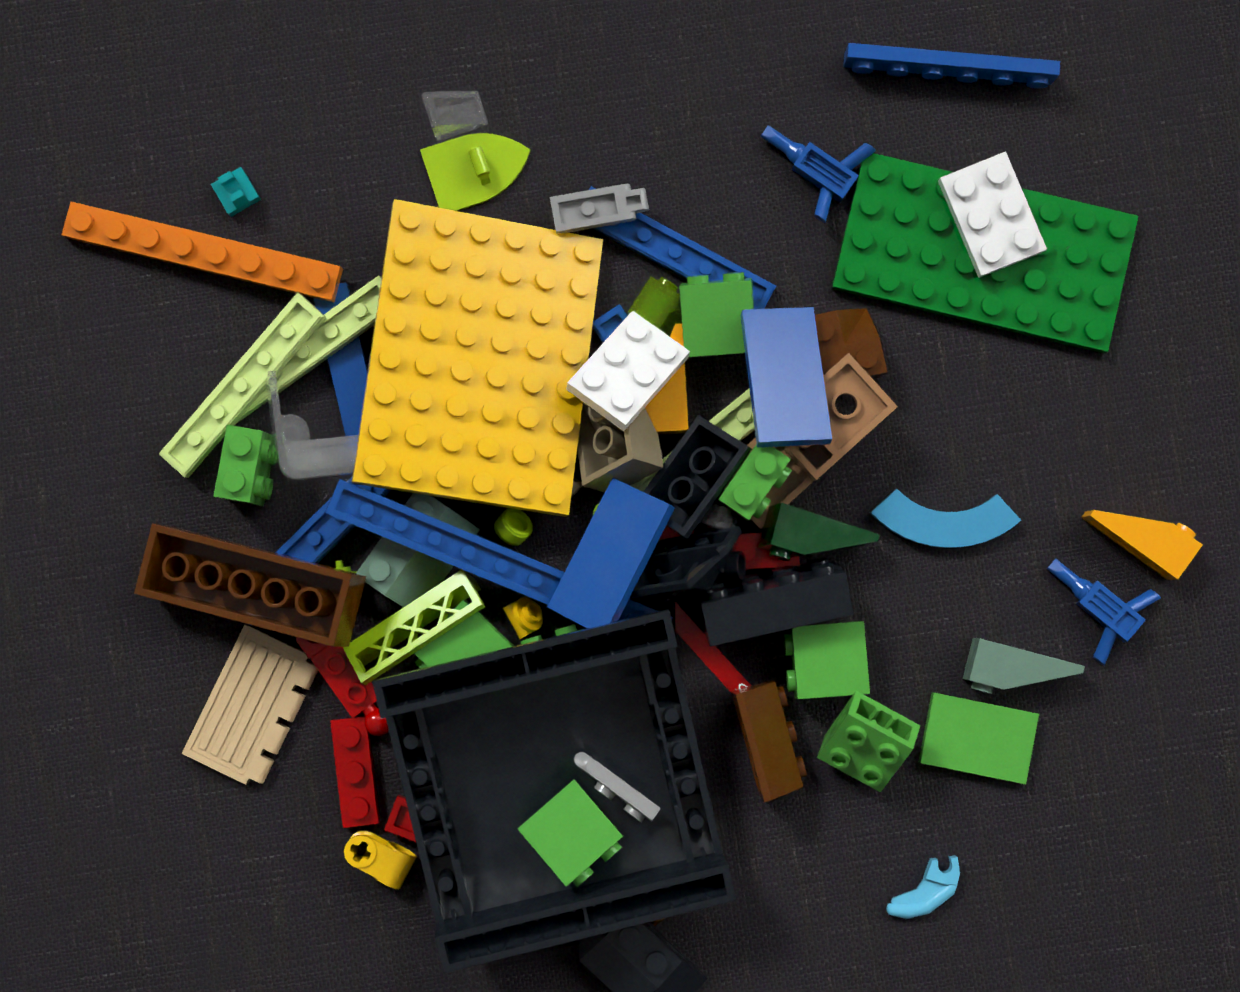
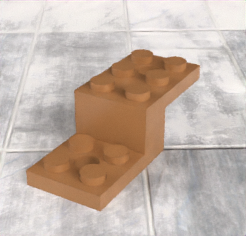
M849 353L823 375L832 432L831 443L825 445L774 447L791 459L787 467L792 471L779 489L772 486L766 495L771 502L760 518L757 519L753 515L750 518L759 529L765 524L769 506L779 503L788 505L898 407ZM847 394L853 397L856 408L852 414L843 415L837 411L835 401L838 396ZM756 438L747 445L752 450L756 445ZM738 470L735 472V474L732 476V478L730 479V481L727 483V485L725 486L724 490L727 488V486L729 485V483L731 482V480L733 479V477L736 475V473L738 472Z

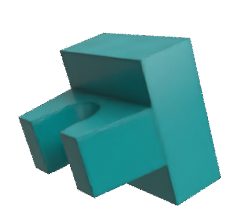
M242 167L232 172L228 171L211 184L230 217L261 200Z

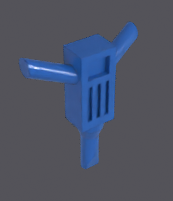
M769 125L761 135L763 139L786 154L790 162L794 164L792 167L793 171L821 189L814 216L823 223H826L832 198L841 203L859 175L854 173L852 169L876 152L871 145L864 143L841 162H838L811 142L807 146L793 142Z
M1057 559L1047 568V570L1071 588L1075 597L1079 599L1076 604L1105 627L1093 656L1103 666H1105L1116 637L1123 643L1128 642L1145 622L1146 619L1137 612L1161 599L1155 591L1149 589L1125 603L1098 580L1091 583L1089 580L1078 577Z

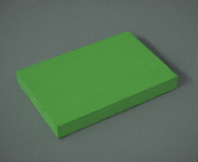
M932 692L919 763L1026 784L1039 714Z

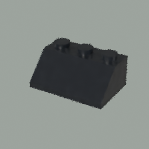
M698 415L664 462V468L656 473L643 492L675 507L666 526L678 535L688 539L752 449Z

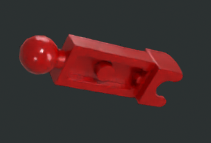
M296 637L299 646L314 663L350 716L354 718L363 712L365 715L364 726L370 734L374 736L387 734L389 729L386 718L381 719L379 708L374 704L377 702L372 681L367 685L360 682L343 647H333Z

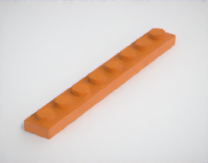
M70 202L62 236L68 239L296 294L299 293L335 303L343 268L338 265L76 202Z

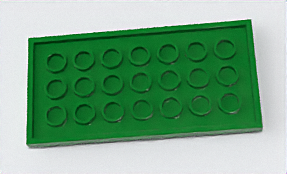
M875 153L861 162L831 289L1105 354L1108 352L1139 216L1021 188L1047 250L978 278L938 183L941 177L953 172Z

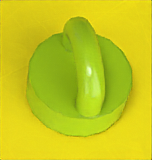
M506 509L494 523V529L499 538L512 546L522 544L533 531L530 518L519 509Z

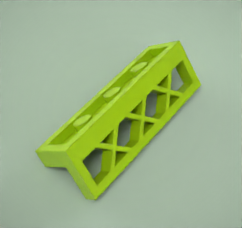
M461 569L350 642L349 647H343L360 682L367 685L486 607L478 594V591L481 589L475 578ZM471 598L472 603L463 609H452L462 600ZM439 617L437 626L431 630L422 629ZM409 637L405 647L400 650L393 649L394 646ZM379 657L377 665L366 672L364 666Z

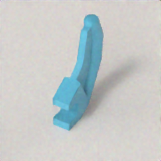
M955 855L948 856L950 866L946 871L939 870L938 859L930 858L923 879L918 887L893 897L891 903L887 904L888 915L910 919L930 914L953 896L960 876L958 857Z

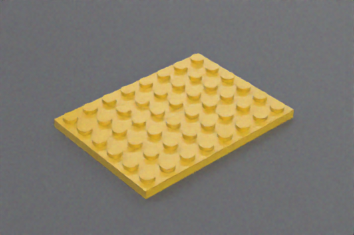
M394 199L391 209L352 483L567 517L570 511L583 401L567 391L566 387L567 382L589 358L603 239L568 232L556 234V230Z

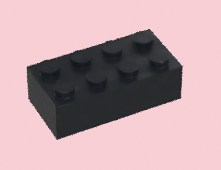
M819 558L808 561V567L794 570L793 566H783L773 569V575L759 578L757 573L747 574L743 580H738V583L724 585L723 581H717L708 590L695 592L704 633L710 647L854 615L845 571L834 561L829 562L828 558Z

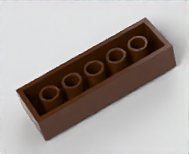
M152 523L134 594L333 647H349L366 576L173 526Z

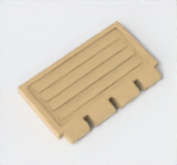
M245 624L182 754L245 785L250 782V779L263 784L274 763L273 759L263 755L266 750L273 754H278L290 730L286 725L279 723V720L283 718L290 722L294 721L306 697L294 689L298 685L309 690L318 669L313 663L308 661L309 658L303 650L249 624Z

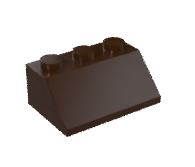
M770 680L731 691L759 796L764 802L802 788L801 778L807 777L802 756L795 757L792 743L798 740L793 722H786L782 708L788 707V702L783 686L777 687L775 681Z

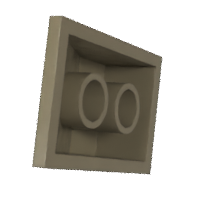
M583 402L577 447L582 486L605 493L612 478L632 485L664 468L659 436L645 408L627 429L622 431Z

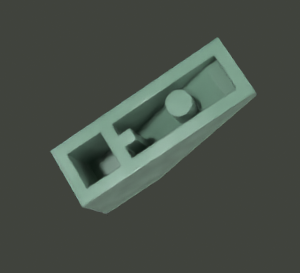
M973 638L963 679L973 681L971 689L992 694L994 687L1005 690L1081 674L1084 672L1085 666L981 638Z

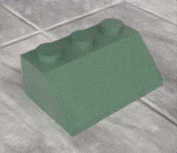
M413 493L405 504L409 508L474 535H477L480 530L433 496ZM381 537L356 574L366 576L365 582L400 606L405 607L443 582L454 566Z

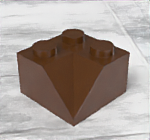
M867 308L835 310L815 315L823 375L848 353L872 379L881 378L888 372L880 337Z

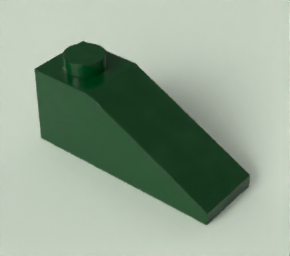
M779 503L769 506L759 548L770 551L769 556L772 558L790 561L792 557L877 542L880 534Z

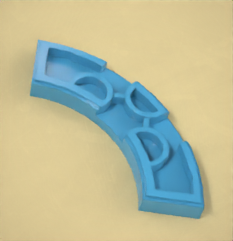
M895 489L870 512L879 523L902 538L940 548H958L983 543L1000 536L1021 521L998 494L983 504L969 510L942 512L920 506L903 495L898 489Z

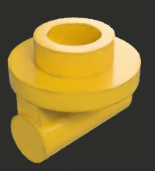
M522 597L503 608L519 639L524 638L542 626V610L530 598Z

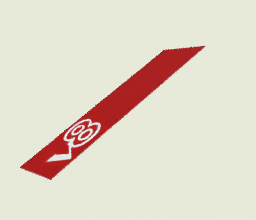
M675 602L676 633L730 692L751 686L716 646L710 647L705 634Z

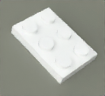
M1006 151L943 176L938 180L978 278L1047 250Z
M632 311L567 382L566 390L622 431H625L689 357L690 351Z

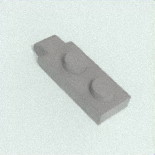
M630 184L550 197L556 234L631 222L636 220V213L649 210L646 189L631 190Z
M579 752L575 755V765L597 781L594 788L611 801L615 796L620 798L627 804L623 810L641 823L644 818H647L649 821L654 819L661 809L659 806L586 753Z

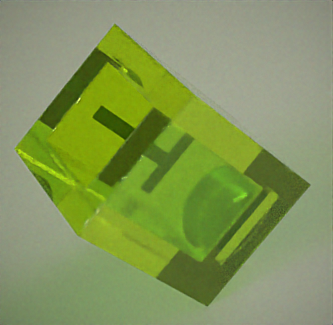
M650 276L630 307L628 315L634 311L661 330L680 301V294L676 292L678 287L663 277L656 280Z

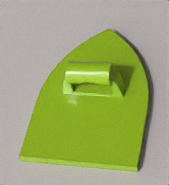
M488 133L468 134L420 149L439 208L460 211L481 204L501 194L521 173L531 151L513 139Z

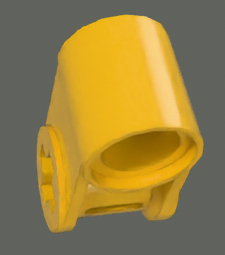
M359 830L354 833L344 849L345 859L351 866L373 876L379 882L394 889L401 888L417 857L416 854L404 846L390 842L368 830ZM362 841L368 844V852H365L363 856H359L356 853L358 850L357 846Z

